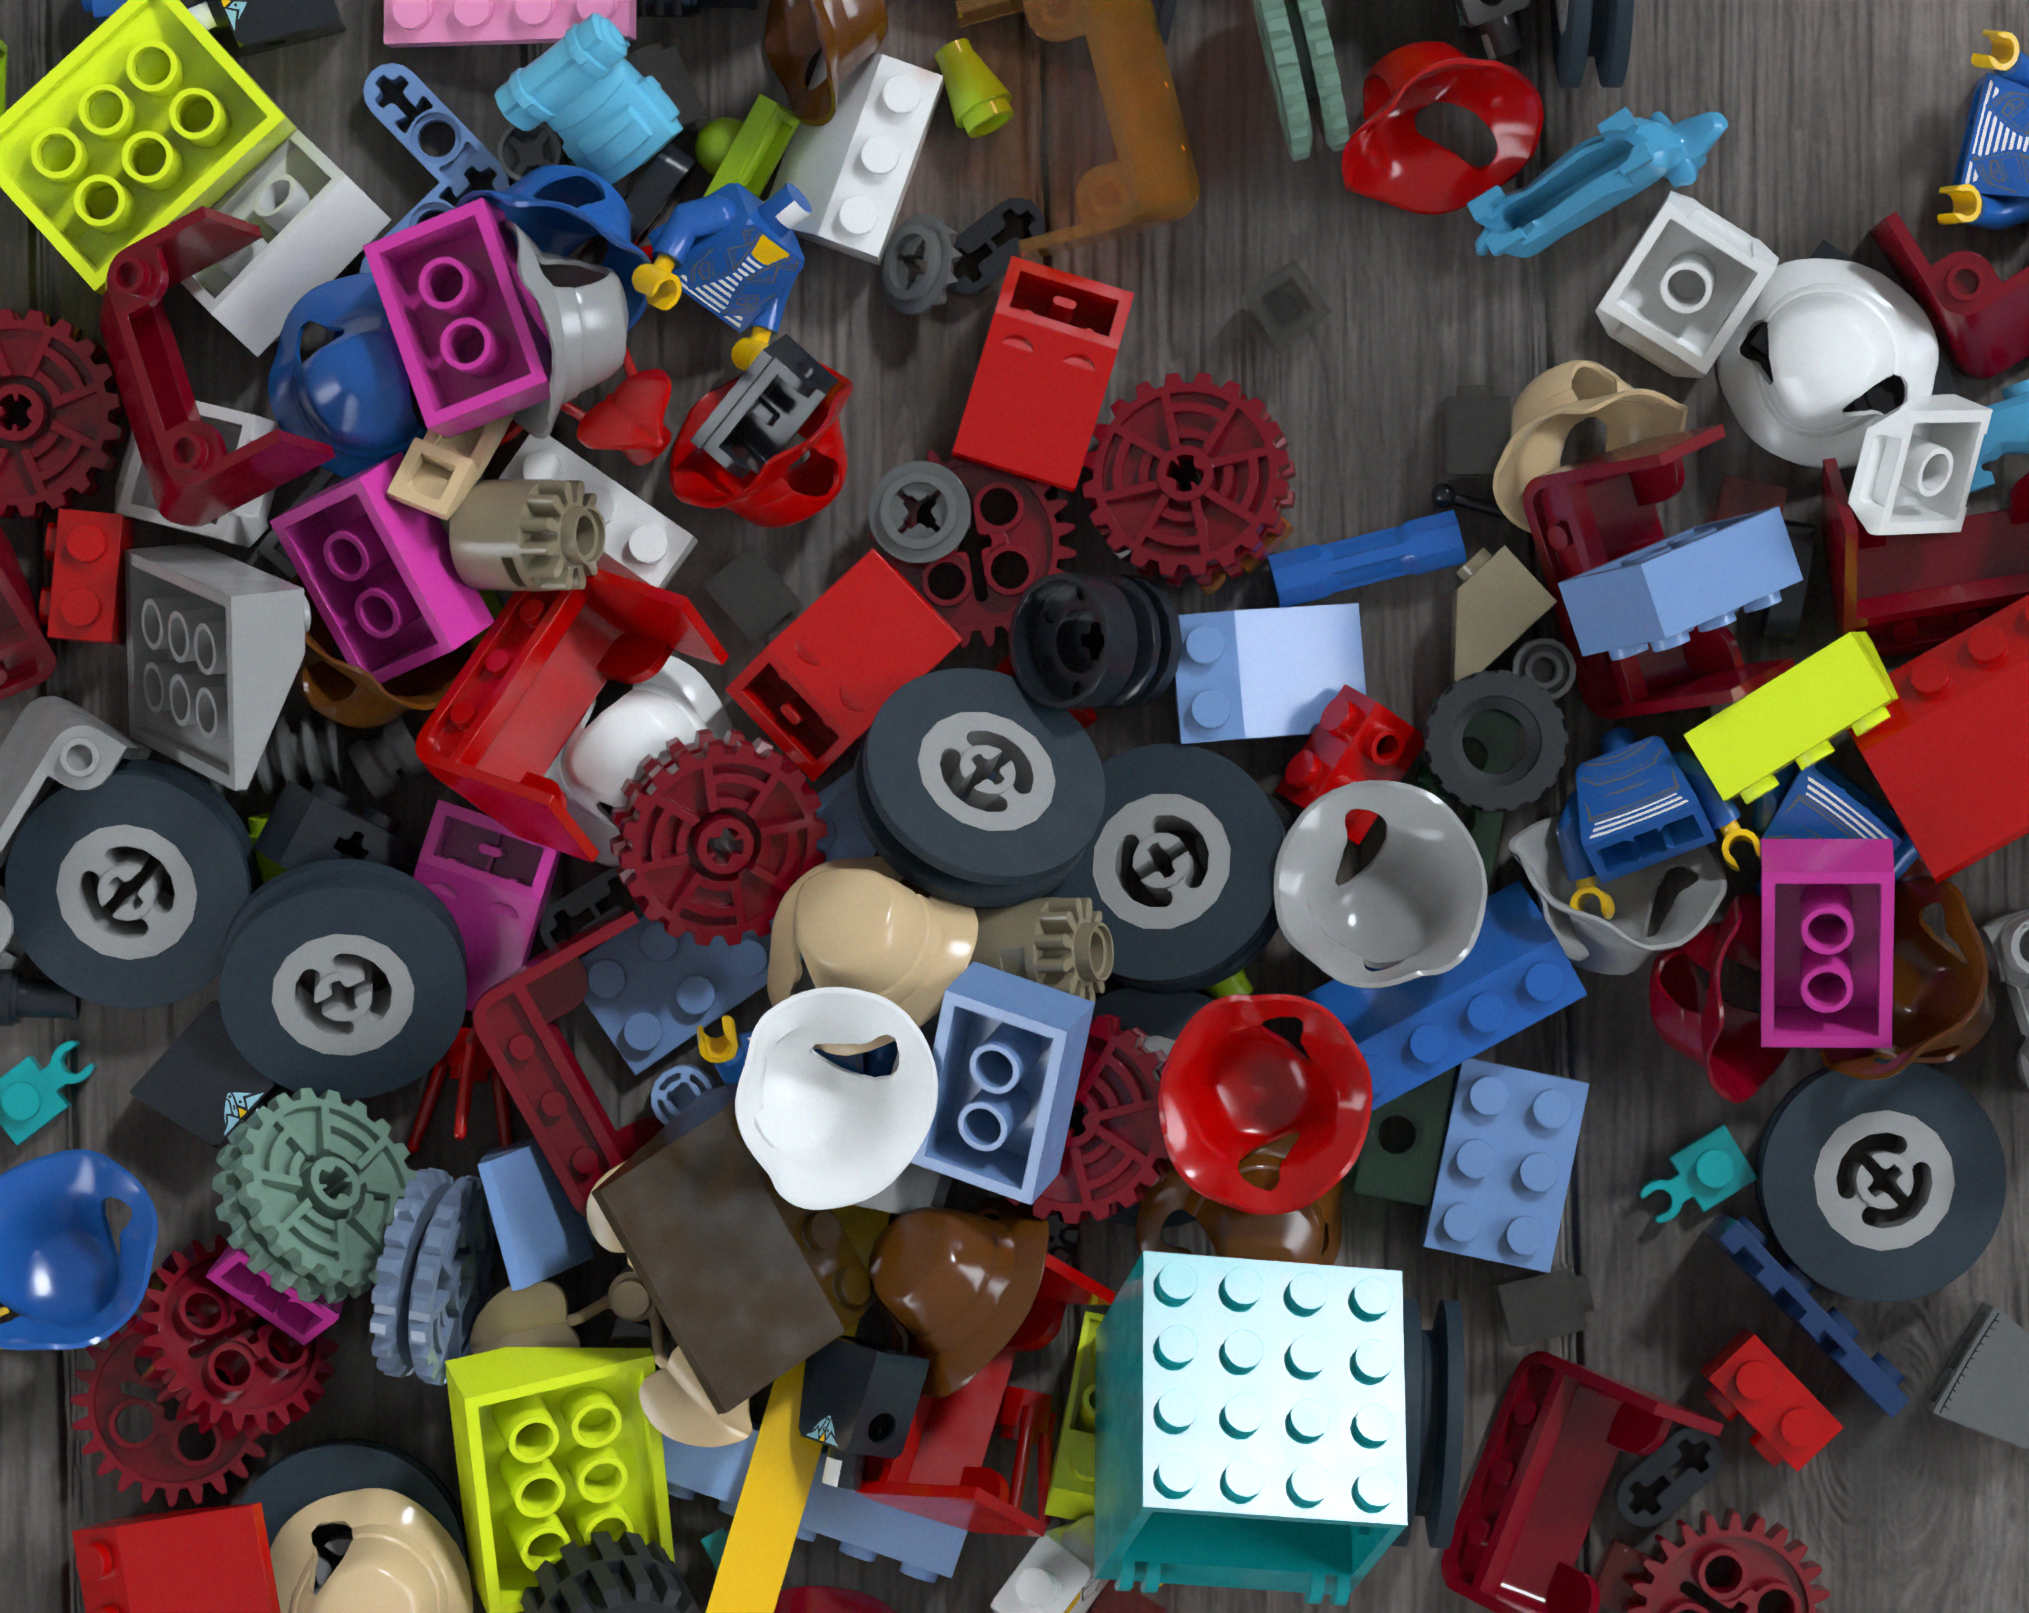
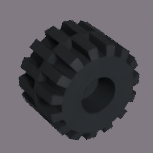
M605 1531L591 1534L590 1545L578 1548L575 1540L559 1548L563 1558L555 1565L545 1560L534 1572L539 1586L525 1587L521 1599V1604L526 1613H701L675 1563L670 1560L665 1549L655 1541L645 1545L640 1534L627 1531L623 1532L618 1541H613L609 1532Z

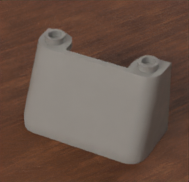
M47 696L30 702L21 712L0 747V877L6 869L8 856L18 831L38 803L58 782L75 790H92L103 785L111 777L121 759L147 760L152 751L71 701L56 696ZM0 882V970L20 968L27 953L15 934L14 919L8 905H6L5 884Z

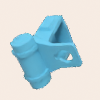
M592 13L581 23H574L566 30L565 36L525 68H518L511 73L509 80L500 86L494 95L499 109L511 124L523 131H531L545 121L564 141L562 145L563 150L577 167L595 173L611 185L648 162L683 130L677 119L680 112L669 96L662 90L660 83L652 75L643 77L630 62L624 59L627 55V48L631 44L625 41L622 33L606 17L604 18L599 13Z

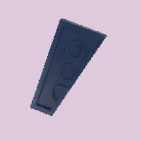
M1720 1213L1703 1230L1882 1413L1893 1418L1910 1401L1898 1388L1905 1380L1904 1376L1879 1352L1871 1359L1853 1341L1860 1334L1855 1326L1834 1306L1825 1312L1809 1295L1815 1288L1814 1285L1788 1260L1781 1266L1765 1249L1770 1241L1744 1215L1735 1220Z

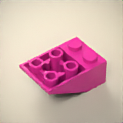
M438 799L413 878L429 888L445 904L460 929L466 950L467 962L466 1009L473 1011L476 1001L485 991L527 963L563 852L518 837L485 813Z

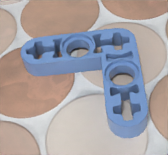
M389 63L380 65L369 74L365 80L363 93L365 103L370 111L439 182L384 237L420 223L429 213H445L455 209L454 206L442 199L450 191H453L458 200L468 194L472 189V185L467 178L475 170L483 176L494 171L497 176L494 178L492 185L496 191H503L512 186L511 180L503 171L499 160L411 70L404 65ZM387 79L394 85L401 83L403 80L409 83L403 93L418 111H420L425 101L430 102L433 106L414 119L407 133H403L399 126L410 120L395 104L390 103L384 108L379 106V103L384 98L383 92L379 87ZM431 123H446L455 131V145L445 156H429L421 149V133ZM366 256L362 260L360 274L372 273Z

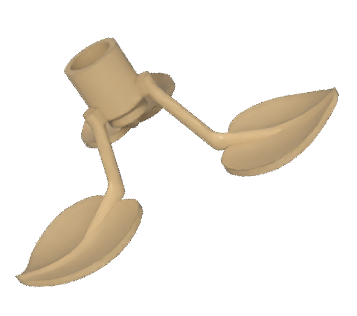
M625 1162L609 1170L602 1178H600L597 1181L591 1192L595 1190L603 1181H605ZM590 1193L586 1213L587 1222L593 1236L605 1249L615 1253H624V1249L592 1193ZM628 1257V1265L613 1280L608 1294L603 1295L599 1300L578 1312L568 1315V1301L564 1290L555 1282L543 1280L513 1292L511 1285L507 1286L486 1304L475 1320L470 1336V1347L473 1354L503 1347L581 1348L579 1336L572 1326L579 1325L610 1308L618 1317L626 1321L639 1322L647 1319L650 1322L654 1360L660 1367L659 1370L650 1374L643 1381L639 1389L642 1409L651 1424L662 1434L675 1441L698 1447H719L734 1444L748 1438L753 1431L749 1413V1398L729 1412L718 1415L679 1346L674 1349L670 1358L666 1356L662 1326L664 1319Z

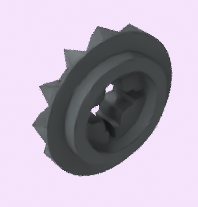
M930 214L914 215L905 220L896 229L887 245L882 262V286L887 301L900 313L929 316L934 305L946 304V287L948 284L958 282L953 274L954 265L961 259L962 254L954 248L957 232L945 225L944 218ZM916 259H924L928 262L925 273L920 270L919 265L914 264Z
M928 461L904 463L886 473L875 486L868 508L870 528L880 546L892 556L908 564L935 563L950 552L957 550L967 530L971 527V500L960 479L947 468ZM941 493L935 500L937 504L931 510L936 520L935 523L940 530L936 533L931 527L927 529L919 523L912 529L908 527L901 534L900 532L906 527L905 523L911 516L905 507L906 503L900 498L901 495L905 494L910 500L914 498L917 502L923 504L930 498L933 500Z

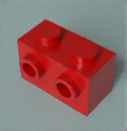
M59 508L57 523L50 522L48 524L45 538L46 560L54 561L52 587H43L39 604L40 624L48 625L47 637L63 641L124 646L126 630L124 550L133 549L135 519L124 514Z
M1344 684L1336 698L1325 707L1319 724L1302 750L1289 762L1285 776L1275 791L1302 810H1305L1312 802L1327 792L1353 782L1367 780L1400 782L1424 746L1423 740H1421L1422 733L1377 701ZM1353 809L1345 818L1347 839L1359 845L1379 814L1363 809Z
M1745 1328L1698 1371L1711 1385L1703 1393L1705 1397L1730 1422L1739 1414L1756 1433L1748 1441L1774 1468L1784 1461L1798 1472L1844 1428L1754 1333Z

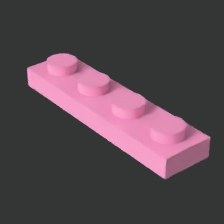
M384 0V44L391 48L556 43L565 36L566 30L574 23H581L592 13H599L604 18L606 17L622 33L625 41L636 40V0Z

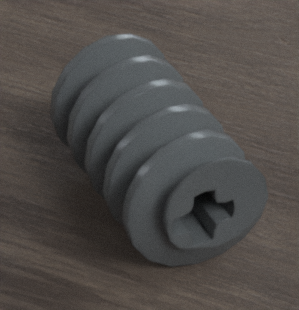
M302 713L297 732H291L284 715L279 714L248 789L238 790L239 795L243 797L251 796L257 779H259L266 795H277L283 777L286 784L288 780H291L305 787L308 776H310L313 785L318 780L331 786L334 774L340 787L344 790L345 748L340 723L326 717L323 730L316 731L310 714ZM210 778L211 787L225 798L230 788Z

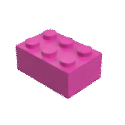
M484 198L477 199L363 246L428 430L447 438H452L547 400L551 395L552 349L548 333L535 298L519 278L517 271L518 249L512 233L504 227V223L507 221L504 210Z
M402 451L311 495L269 521L347 663L366 670L380 684L454 651L494 623V619L478 590L467 586L458 575L451 556L449 537L438 517L388 497L386 492L404 459Z
M1761 839V1047L1892 1048L1895 886L1892 839Z

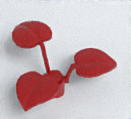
M651 244L639 247L649 257L651 264H654L655 259L652 256L653 248ZM626 345V354L622 367L627 379L613 393L608 394L605 400L596 404L588 412L570 401L561 405L560 410L580 422L577 429V438L585 447L601 450H620L632 465L641 466L657 458L671 441V431L663 423V418L671 395L672 384L670 377L662 369L637 372ZM513 419L499 446L513 439L523 430Z

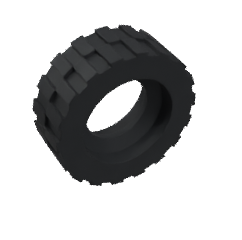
M1485 670L1473 673L1447 687L1431 706L1427 714L1428 718L1425 727L1422 729L1421 740L1424 743L1422 755L1424 763L1428 765L1431 772V779L1452 801L1458 802L1474 811L1490 813L1507 812L1519 809L1539 799L1540 795L1551 788L1557 780L1556 775L1559 769L1564 766L1567 756L1564 755L1565 744L1568 743L1567 731H1564L1562 723L1564 716L1560 707L1557 708L1551 700L1553 696L1545 688L1541 689L1533 683V679L1525 675L1520 676L1511 673V671ZM1492 709L1502 710L1513 715L1521 723L1526 735V749L1519 763L1512 769L1498 774L1486 773L1474 767L1465 756L1462 745L1463 733L1468 722L1480 712Z

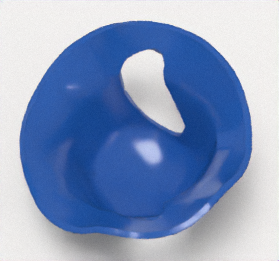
M545 165L527 173L508 189L503 191H472L459 200L455 208L484 198L504 210L507 221L516 224L542 252L559 254L561 257H568L576 248L590 239L599 236L605 237L607 239L608 252L601 265L613 269L623 286L629 312L627 332L638 322L648 305L646 295L635 290L632 284V275L638 266L644 263L651 264V261L640 248L631 243V213L620 194L602 177L587 169L576 166ZM513 235L516 247L518 249L517 237Z
M372 273L355 274L328 281L311 289L300 298L284 322L276 356L268 378L269 401L278 424L285 432L332 445L335 458L319 466L345 479L401 451L405 457L414 438L417 437L423 440L428 429L422 427L414 415L409 388V376ZM312 321L328 331H344L341 337L320 348L302 363L300 345L306 323Z
M86 1149L59 1151L21 1163L0 1175V1303L21 1315L9 1322L0 1324V1348L8 1350H71L84 1348L99 1343L111 1336L133 1316L145 1295L151 1274L158 1235V1217L153 1201L145 1187L129 1171L106 1155ZM110 1197L120 1199L132 1209V1218L120 1233L119 1256L105 1214L106 1199Z

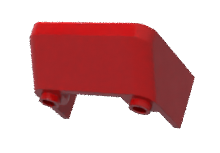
M598 569L597 574L594 576L585 575L586 586L583 590L514 591L420 730L415 743V751L418 758L433 776L512 833L523 839L591 863L595 861L600 852L567 812V798L563 790L555 781L544 777L551 764L608 679L624 684L642 683L652 678L662 669L673 651L723 666L729 656L687 596Z
M1047 1253L1044 1273L1035 1301L1029 1314L1010 1341L960 1390L946 1397L920 1395L902 1454L896 1459L867 1455L860 1490L854 1491L875 1502L973 1533L1044 1537L1047 1524L1008 1504L1009 1487L1007 1480L1002 1474L993 1469L982 1467L1016 1352L1037 1351L1051 1342L1061 1328L1067 1304L1111 1305L1116 1293ZM901 1323L908 1335V1353L925 1358L926 1352L917 1342L916 1336Z

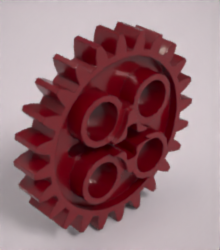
M955 442L952 443L951 454H952V451H953V447H954ZM931 449L927 451L928 462H933L947 468L960 479L965 489L971 495L979 538H990L992 547H986L981 553L988 598L983 602L976 599L969 557L965 552H950L935 563L909 564L887 552L883 553V555L951 627L958 631V634L964 639L960 643L961 649H967L972 632H981L987 647L993 648L995 629L1003 627L1009 635L1013 611L1024 591L1043 576L1064 572L1057 568L1058 561L1076 558L1075 550L1059 545V538L1075 531V524L1066 522L1056 523L1055 516L1064 510L1068 502L1066 498L1047 501L1045 494L1052 485L1042 482L1034 484L1029 478L951 455V461L943 463ZM1005 492L1015 499L1018 511L1010 523L997 526L988 523L982 517L980 506L988 494ZM941 493L933 500L930 498L923 504L917 502L914 498L910 500L905 494H902L900 498L906 503L905 507L911 516L905 523L906 527L900 533L903 534L908 527L912 529L917 525L921 509L935 502ZM870 532V540L878 543L873 533ZM1005 554H1015L1021 557L1029 569L1026 581L1014 589H1005L999 586L991 575V568L994 562ZM943 565H952L959 568L966 579L963 592L951 600H942L936 597L928 586L931 573L937 567Z
M215 1234L205 1246L195 1239L181 1251V1254L173 1251L161 1263L162 1269L157 1268L150 1275L149 1289H146L145 1295L138 1307L145 1313H142L131 1324V1330L145 1335L147 1338L133 1349V1355L152 1359L153 1365L141 1377L143 1380L161 1378L165 1386L159 1392L156 1400L161 1403L175 1396L180 1401L176 1413L177 1420L181 1421L194 1411L199 1414L198 1426L200 1433L204 1434L216 1422H220L224 1440L230 1441L241 1431L243 1426L249 1440L254 1441L267 1428L276 1435L290 1424V1420L296 1423L310 1411L309 1405H313L325 1394L326 1391L321 1384L334 1374L335 1368L324 1360H327L339 1349V1344L323 1338L322 1335L328 1332L336 1322L306 1345H302L274 1324H267L260 1327L248 1339L244 1336H238L221 1344L209 1354L196 1359L190 1357L188 1352L210 1347L223 1334L227 1338H232L265 1319L206 1278L210 1268L227 1248L222 1235ZM185 1310L195 1314L201 1321L203 1328L192 1324L187 1318ZM268 1345L273 1346L281 1353L285 1363L279 1362L272 1356ZM214 1367L223 1370L228 1375L232 1386L225 1384L218 1378Z
M185 1310L190 1322L199 1328H203L199 1318L196 1315H187ZM134 1313L126 1322L128 1330L122 1334L116 1331L107 1338L110 1345L106 1350L94 1346L86 1347L85 1351L97 1362L94 1370H75L74 1375L90 1385L88 1393L70 1397L71 1403L88 1407V1416L73 1423L72 1427L74 1430H92L94 1438L81 1451L83 1455L102 1451L106 1456L96 1472L99 1476L106 1475L116 1468L122 1472L117 1491L125 1492L135 1481L143 1483L141 1498L144 1503H149L157 1488L165 1489L168 1506L175 1507L179 1499L180 1490L188 1488L194 1502L199 1504L203 1502V1484L209 1482L218 1492L224 1495L228 1492L224 1474L231 1470L237 1476L244 1479L250 1476L241 1459L246 1453L254 1457L264 1458L266 1452L255 1441L249 1440L243 1426L241 1431L230 1441L224 1440L221 1423L216 1422L211 1427L216 1438L212 1454L204 1460L193 1461L181 1452L179 1440L186 1427L199 1423V1415L190 1413L181 1421L177 1419L172 1421L166 1418L167 1407L122 1393L120 1387L125 1381L160 1391L165 1386L161 1379L156 1381L143 1380L138 1371V1356L133 1355V1349L146 1339L147 1336L131 1330V1324L138 1318ZM250 1328L232 1338H227L223 1334L210 1347L188 1352L189 1356L194 1359L202 1357L233 1338L244 1336L248 1339L255 1332ZM133 1405H141L147 1408L152 1414L154 1421L150 1436L138 1443H131L125 1440L120 1435L117 1427L120 1414L127 1407ZM267 1428V1430L263 1434L273 1433Z
M1727 1508L1723 1516L1722 1525H1718L1714 1517L1708 1511L1703 1510L1700 1511V1529L1694 1531L1683 1520L1678 1519L1676 1520L1678 1540L1672 1543L1660 1534L1654 1536L1656 1544L1662 1553L1657 1559L1639 1554L1637 1559L1649 1572L1645 1579L1634 1577L1627 1578L1626 1581L1633 1590L1640 1594V1600L1622 1604V1610L1625 1613H1679L1683 1610H1695V1613H1713L1708 1607L1680 1591V1585L1684 1581L1692 1583L1725 1607L1734 1608L1738 1613H1758L1760 1598L1766 1592L1778 1589L1783 1593V1603L1777 1613H1826L1815 1608V1604L1826 1600L1831 1594L1823 1585L1810 1584L1823 1571L1819 1564L1813 1560L1799 1563L1805 1556L1808 1547L1799 1539L1791 1541L1784 1546L1789 1532L1788 1529L1777 1522L1765 1533V1518L1756 1512L1749 1516L1744 1527H1742L1739 1513L1733 1508ZM1718 1556H1729L1731 1569L1728 1576L1719 1583L1708 1584L1705 1580V1570L1708 1563Z

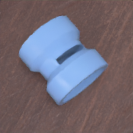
M691 1064L677 1065L663 1072L655 1081L651 1092V1106L656 1117L667 1125L704 1091L717 1088L712 1076L703 1068Z

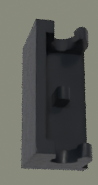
M785 334L759 353L690 441L699 449L702 447L727 471L740 479H744L750 470L758 474L769 459L782 452L839 381L789 335Z

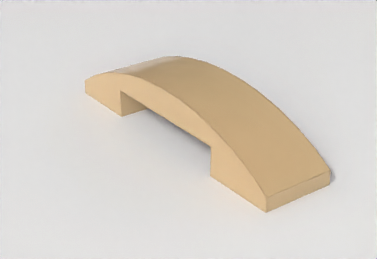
M536 301V303H537V305H538V308H539V311H540V314H541V317H542V319H543L545 328H546L545 320H544V318H543V316H542V313H541L539 304H538V302ZM516 412L452 438H447L431 430L427 431L423 440L415 437L386 492L388 497L447 521L465 500L482 475Z

